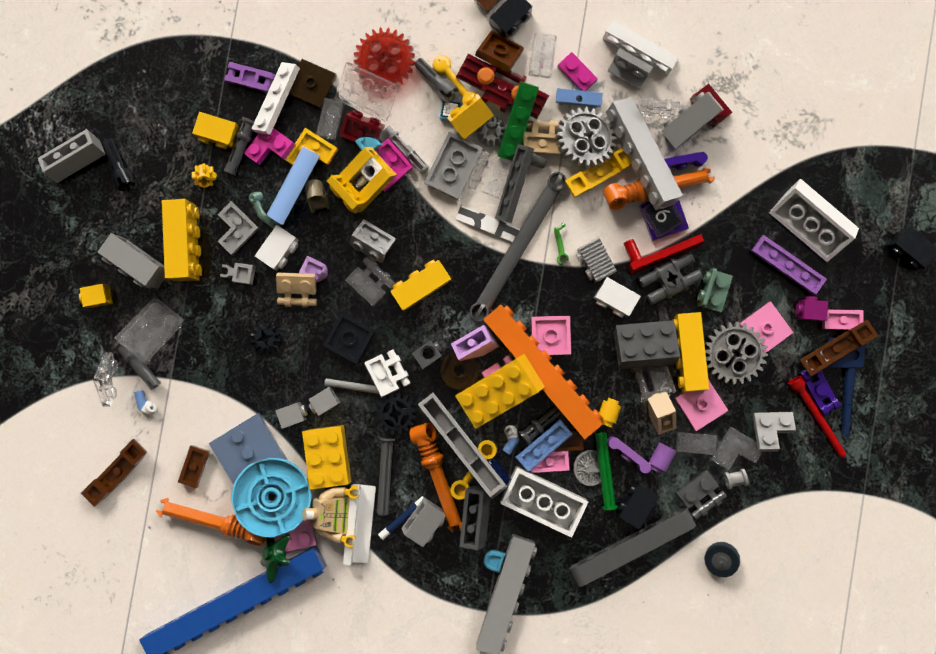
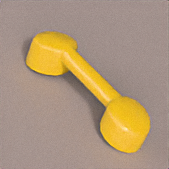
M440 55L433 60L432 68L440 76L446 75L458 87L459 93L463 96L462 105L465 104V100L469 96L476 95L475 92H468L460 80L456 78V75L451 70V61L447 56Z
M485 440L479 444L478 450L485 459H491L497 453V446L493 441ZM468 471L463 480H457L452 484L450 492L455 499H465V490L470 487L469 483L474 478L470 471Z

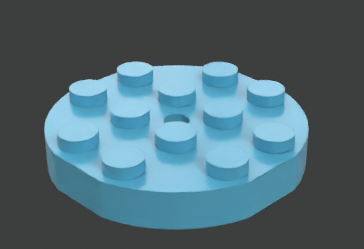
M267 458L248 465L238 475L232 488L231 502L238 522L246 530L262 537H276L294 530L303 521V509L310 508L311 491L305 474L298 466L285 459ZM274 493L276 495L275 500H269L268 495Z

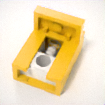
M364 147L339 175H332L327 182L330 184V189L333 193L343 200L349 211L359 213L382 192L397 174L372 147ZM371 166H372V167L374 168V170H375V173H374L373 176L370 174V171H369V169H370Z

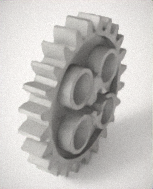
M578 107L576 112L572 109L569 114L566 113L558 123L559 125L556 128L558 133L555 138L560 140H558L556 145L562 146L559 152H565L564 159L570 157L571 164L577 161V167L583 163L584 168H587L589 164L594 168L597 164L600 166L604 161L606 162L610 158L609 156L613 154V149L616 147L614 142L617 137L612 136L615 130L610 129L611 123H606L608 118H601L602 112L597 115L594 108L589 112L588 107H585L582 112L581 108Z
M728 322L727 328L720 325V332L716 329L713 330L715 336L708 335L711 342L704 343L709 346V349H705V353H708L706 360L710 361L707 364V368L713 367L711 374L718 372L717 379L720 380L724 376L725 383L731 379L732 384H736L738 379L743 384L744 378L751 381V374L756 377L758 376L756 373L757 369L763 371L760 364L767 363L762 358L768 356L767 353H763V350L768 348V346L761 345L765 338L758 339L760 332L753 333V326L747 329L746 323H743L740 327L739 322H735L733 327L731 322ZM732 334L737 337V342L734 345H730L728 342V338ZM745 338L746 341L740 346L742 339ZM748 345L753 347L751 355L745 354V347ZM733 349H734V350H737V352L739 353V356H738V357H737V356H733V355H734V354L732 353V350H733ZM724 350L726 358L723 361H719L717 354ZM731 359L729 366L726 368V363ZM737 361H741L743 364L740 371L734 370V364Z

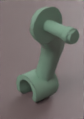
M261 192L251 193L249 200L254 204L257 216L273 229L276 225L280 226V223L270 218L262 209L260 201H263V194Z

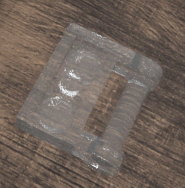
M667 365L643 367L647 369L654 389L652 392L648 391L642 368H631L635 373L642 394L640 395L642 402L648 401V398L656 393L667 392L669 395L676 392Z

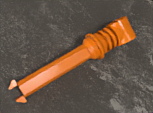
M704 167L700 171L674 176V179L679 189L707 182L711 184L715 177H709L708 173L711 172V169ZM640 179L633 184H626L624 186L613 183L608 185L603 191L611 210H620L627 203L636 201L644 203L649 199L644 187L640 183Z
M430 422L414 426L410 429V439L413 444L420 446L418 449L422 451L420 452L422 456L421 465L425 466L431 474L446 515L447 528L454 532V526L459 525L461 531L462 521L442 468L444 455L437 451L439 449L436 446L437 443L433 442L437 437L435 426Z
M168 498L160 500L161 503L165 504L163 510H156L161 518L162 515L220 530L225 535V538L235 537L238 539L240 537L241 540L244 539L251 545L262 547L266 537L255 535L246 530L238 522L234 514L221 517L168 502Z

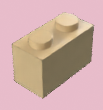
M667 392L656 393L648 398L649 417L658 435L676 429V410Z

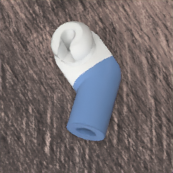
M144 390L134 392L138 410L148 415L154 414L157 406L145 399Z
M508 425L504 429L508 442L502 450L510 455L520 439L517 429L514 426Z

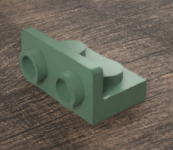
M715 268L710 269L709 272L706 271L703 278L705 285L703 290H700L697 301H699L698 306L721 313L733 276L719 272Z

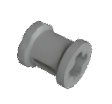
M740 469L739 472L724 473L728 489L739 485L748 486L749 484L745 469Z

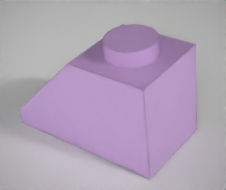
M485 325L451 343L459 361L484 356L499 347L492 330Z

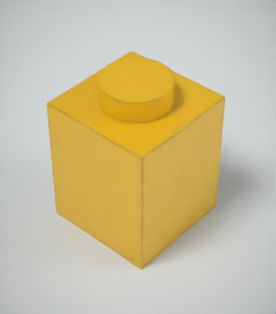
M98 284L80 288V303L86 308L113 304L110 285Z

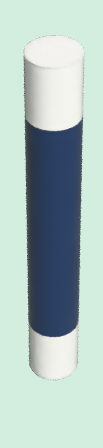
M424 497L419 498L378 534L380 538L384 540L405 522Z

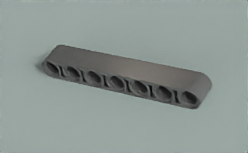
M681 508L575 563L569 570L578 587L584 586L696 527V523L688 508Z

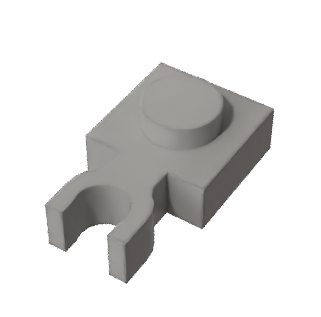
M235 263L233 268L222 264L223 268L228 269V273L225 275L220 274V277H232V282L253 285L256 266Z

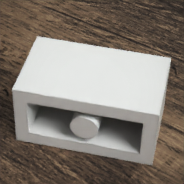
M276 225L255 257L278 271L279 268L282 269L287 263L286 258L288 255L294 253L297 249V242L299 240Z
M606 277L593 299L597 300V305L605 309L609 307L614 310L613 313L623 318L624 316H630L640 295Z

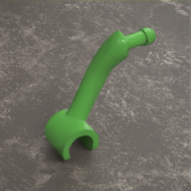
M562 223L558 228H554L559 252L557 257L559 265H563L559 259L561 256L569 260L568 255L564 253L563 241L559 232L562 228L566 227L565 223Z

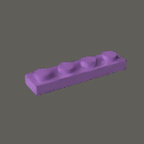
M765 235L760 237L751 250L756 256L812 295H816L827 280Z

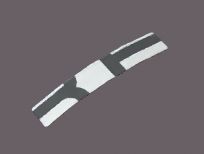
M460 206L456 216V220L513 242L520 230L515 226L464 206Z

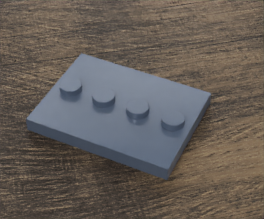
M260 413L255 414L209 443L233 485L238 475L252 463L267 458L288 460Z

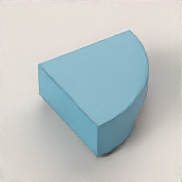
M371 137L355 140L361 150L364 147H372L376 151L382 146L377 139Z

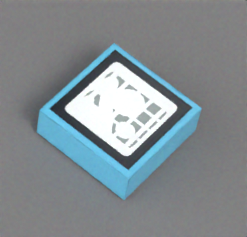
M442 101L439 118L449 121L447 118L450 116L449 113L456 107L460 108L461 102L450 101L445 103Z

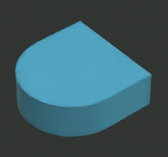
M497 550L488 551L484 556L485 566L492 571L500 573L506 553Z

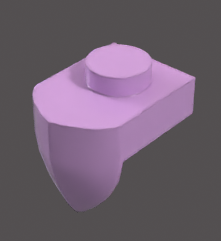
M307 256L299 273L316 274V282H321L327 277L328 269L325 264Z

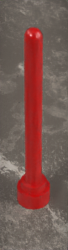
M798 376L788 382L790 388L800 394L839 457L844 458L846 456L845 450L806 391V382L803 377Z

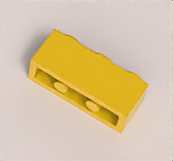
M431 260L424 265V270L420 272L416 270L408 276L410 279L404 283L401 280L392 286L393 290L390 292L403 311H406L452 281L439 260L436 262Z

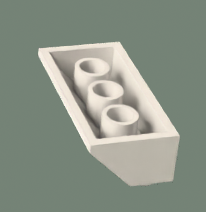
M801 179L784 194L769 212L826 262L852 242L859 230L855 224Z

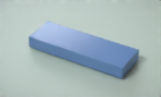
M559 419L520 452L516 458L529 472L573 434Z

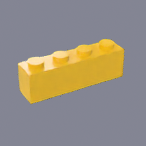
M701 312L677 314L673 320L680 352V358L676 364L677 369H680L678 387L682 388V393L709 390Z

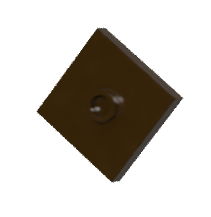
M301 59L298 66L300 68L288 95L322 109L337 74Z

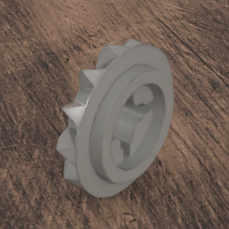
M497 117L489 119L477 129L478 140L487 147L500 145L506 129L504 122ZM487 126L491 129L497 126L495 130L496 136L493 134L486 136L488 133Z

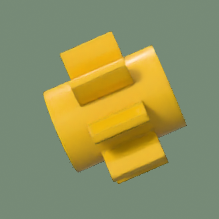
M203 163L202 165L195 166V172H192V179H195V185L205 188L210 185L213 186V180H216V173L213 172V166L209 167Z

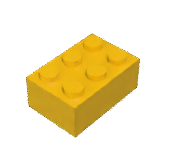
M344 425L302 431L310 490L348 485L351 482Z

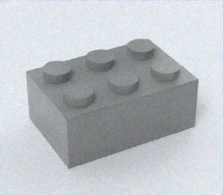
M111 233L98 250V253L103 256V261L109 265L113 264L119 267L117 270L123 275L135 278L133 282L140 287L158 289L165 280L164 265L126 238Z

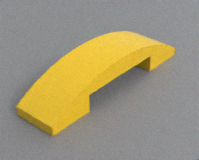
M621 148L614 152L600 166L597 164L594 168L589 167L565 180L564 182L573 197L575 198L631 166L632 163L624 149Z

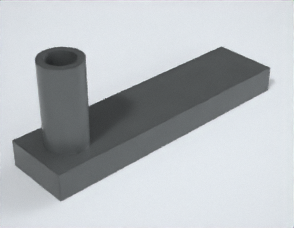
M517 144L496 212V219L512 223L529 165L541 169L546 166V158L533 154V148Z

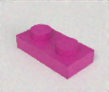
M573 52L566 56L557 66L580 91H587L598 80Z

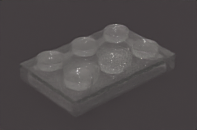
M347 62L345 63L334 99L386 122L388 121L400 86Z
M154 297L114 339L142 363L146 364L185 323V320L157 297Z

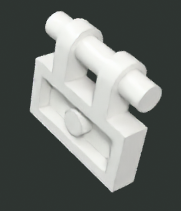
M394 350L387 352L390 359L386 361L381 354L364 362L381 398L399 390L396 384L398 381H401L404 387L411 384L408 379L409 375L407 371H404L400 363L401 359ZM394 366L397 375L392 376L388 367Z

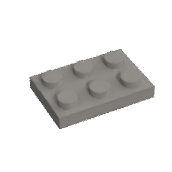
M448 132L424 184L459 200L483 151V147Z

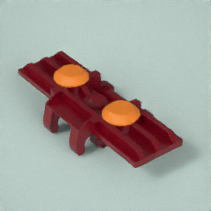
M467 54L456 78L483 91L482 100L485 103L487 101L493 102L500 106L499 111L505 113L508 105L513 106L519 84L514 86L496 77V72L517 83H520V81L525 82L527 77H522L512 71L507 73ZM538 90L530 114L531 117L538 119L549 97L548 94Z

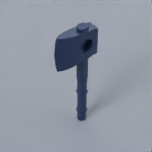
M865 344L826 367L846 368L841 435H849L856 367L864 366Z

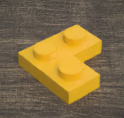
M305 128L297 139L295 147L285 160L293 165L300 150L305 146L319 154L320 161L329 165L338 148Z

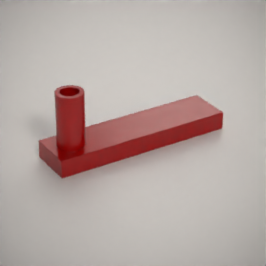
M700 234L642 258L634 239H630L623 243L631 260L628 269L632 275L702 246L704 239Z

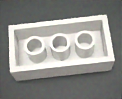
M518 466L515 467L507 488L500 499L502 505L571 538L588 504L585 498Z

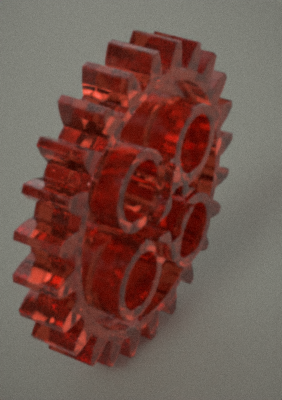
M380 27L379 33L372 29L373 35L370 36L365 33L367 39L360 38L362 46L356 45V49L359 51L354 52V56L358 59L353 60L355 65H359L355 68L356 72H361L359 74L360 79L365 78L364 82L366 85L371 82L372 88L378 85L379 90H382L383 86H386L387 90H389L390 85H393L396 89L397 82L403 85L402 78L409 79L407 72L413 73V69L410 67L415 66V61L411 60L415 58V53H410L413 51V46H408L410 43L409 39L404 40L403 33L398 36L396 29L393 33L390 32L389 27L386 32H383ZM374 46H381V49L379 51H372V48ZM393 48L400 49L399 53L392 54L390 52ZM384 56H387L388 59H385V62H382L381 59H384ZM378 64L376 70L369 69L370 65ZM391 66L397 68L394 73L388 72Z

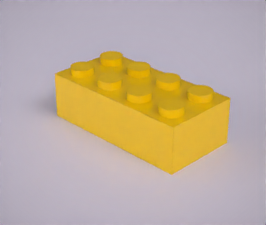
M186 199L162 200L165 278L176 282L200 281L199 276L202 275V267L199 264L201 248L198 245L200 228L197 226V219L200 216L199 209L195 204Z
M525 354L466 388L457 394L456 398L476 429L537 394L545 386Z

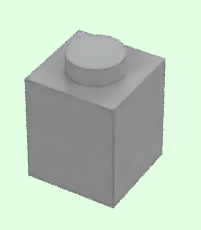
M332 387L324 389L309 399L311 411L314 414L317 413L318 416L341 403Z
M301 402L276 410L282 429L307 420L308 412L305 405H302Z

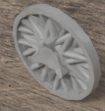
M596 450L581 452L574 462L573 471L575 477L586 486H595L601 483Z

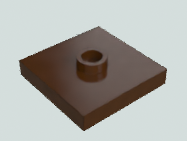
M491 30L477 49L475 56L509 73L523 53L524 47Z

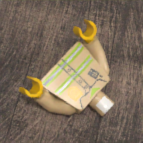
M356 485L351 486L350 489L336 487L326 490L320 494L319 498L313 500L312 508L303 509V520H311V526L316 528L317 533L325 539L337 543L344 542L346 547H353L354 545L349 544L347 539H356L354 535L345 537L344 534H347L350 498L356 499L359 496L358 494L353 495L351 493V490H358Z

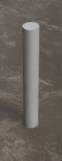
M325 379V386L379 394L373 385Z

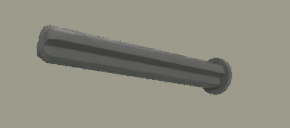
M380 438L382 443L377 514L388 515L392 451L395 439Z

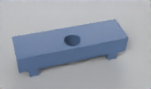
M557 88L555 103H559V105L569 104L601 108L603 93ZM576 98H581L582 101L577 102Z

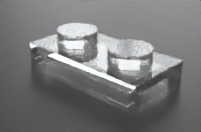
M328 98L324 99L316 135L336 140L344 102Z
M677 432L676 451L716 455L717 435Z

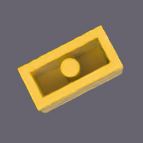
M476 94L475 96H469L465 100V104L460 108H454L447 118L461 137L465 139L494 115L482 98Z
M199 112L192 134L202 143L209 144V142L216 143L215 146L226 150L229 147L233 149L237 139L235 134L239 132L240 127L235 122Z

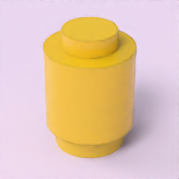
M608 398L607 401L603 400L599 414L603 417L600 420L603 425L613 427V424H616L622 407L618 405L619 401Z

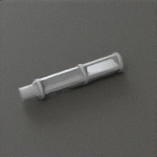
M391 126L384 130L389 135V139L420 174H424L429 169V166L415 150L398 137V131H394Z

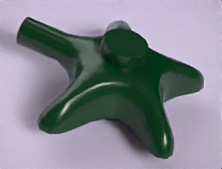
M285 534L276 542L274 537H266L267 547L262 552L260 563L263 567H266L269 583H273L279 567L288 566L290 560L286 558L285 551L290 534Z

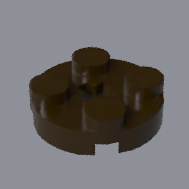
M455 352L444 358L440 368L444 382L454 389H464L471 386L476 381L479 373L478 363L474 358L459 361ZM463 365L465 373H461L459 376L456 375L455 366Z

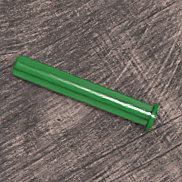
M600 432L595 434L604 501L602 508L603 510H615L618 508V505L615 504L607 434Z

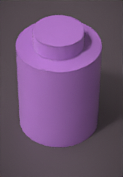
M659 442L649 461L652 464L651 469L660 474L662 470L666 472L677 451Z

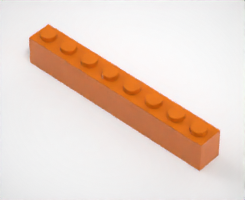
M499 305L483 320L515 358L525 354L545 386L542 390L581 436L586 439L603 425L600 421L603 417L596 409L592 411L588 407L590 402L583 394L581 396L575 391L577 387L570 379L568 381L565 380L562 376L564 371L558 364L554 367L550 362L552 357L546 350L541 351L537 347L540 343L533 335L529 337L525 333L527 328L520 320L518 322L514 320L512 310L508 306L503 307Z

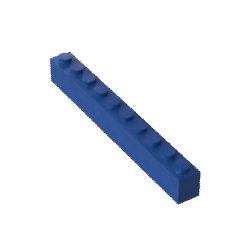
M315 545L290 558L288 566L279 567L273 583H269L267 572L265 571L145 634L139 639L145 653L169 654L168 651L173 648L175 651L186 645V641L190 639L192 642L198 640L203 636V632L207 630L209 633L215 631L222 622L226 621L228 624L237 619L238 614L243 612L245 615L254 610L255 605L260 603L262 606L270 602L272 596L276 594L281 596L287 593L289 587L293 585L298 587L304 584L306 578L310 576L313 578L318 577L324 573L323 569L327 565L317 546Z

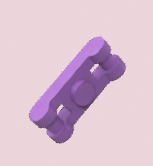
M229 62L227 67L229 69L228 75H225L224 81L229 84H236L268 93L276 75L271 72ZM236 72H240L239 78L235 77ZM260 78L265 79L264 84L259 83Z
M614 436L607 438L608 447L620 450L622 452L620 456L629 463L633 460L637 464L636 467L639 471L643 473L650 472L651 465L618 438Z

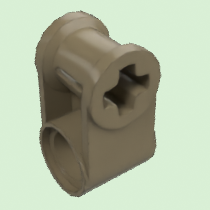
M316 179L307 181L305 189L311 213L323 208L331 209L327 192H325L322 182Z

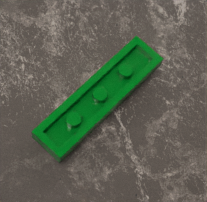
M520 81L497 157L510 161L513 160L517 144L521 145L539 89L538 86Z

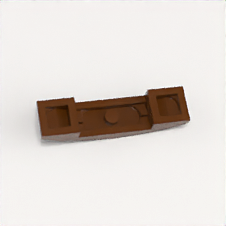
M867 319L800 359V362L809 376H812L858 347L878 337V334Z
M132 439L121 450L120 455L81 494L94 507L97 506L135 469L147 454V451L135 439Z

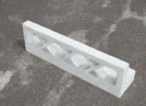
M614 20L608 26L603 36V39L639 58L667 76L679 58Z

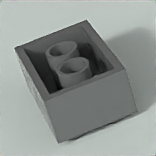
M674 320L616 325L614 340L619 370L677 364L680 352Z

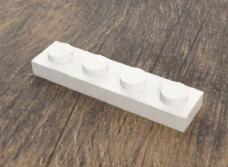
M281 63L252 126V130L256 133L271 134L300 68L296 64Z

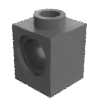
M430 340L414 351L412 355L421 368L425 369L442 357L440 352L443 350L437 341L433 343ZM427 348H431L434 351V356L431 359H426L423 355L424 350Z

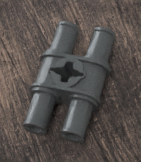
M687 253L677 259L671 258L668 262L658 267L654 266L653 271L638 278L642 288L656 281L661 284L660 289L646 295L651 305L665 298L672 299V296L683 291L686 292L689 286L703 280L700 270H696L684 277L680 273L681 269L695 262L691 253ZM669 276H674L672 282L667 281Z

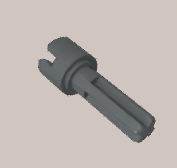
M423 58L415 61V67L435 86V93L445 103L452 101L455 98L452 90L459 92L458 87L448 78H442Z

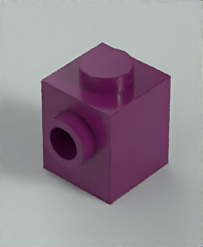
M805 297V300L798 301L795 308L797 320L827 321L828 301H817L818 297Z

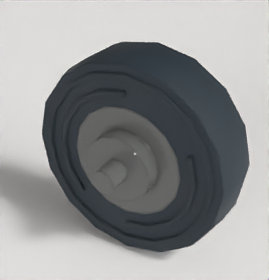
M716 542L707 548L704 556L705 565L713 575L729 577L738 571L740 555L733 545L726 542Z

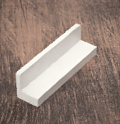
M353 484L358 486V490H351V493L353 495L358 494L359 496L356 499L350 498L346 537L354 535L356 539H347V542L354 546H345L344 565H351L352 562L368 563L376 493L375 486Z

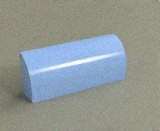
M305 146L302 147L267 213L270 218L282 225L285 223L320 157L319 154Z

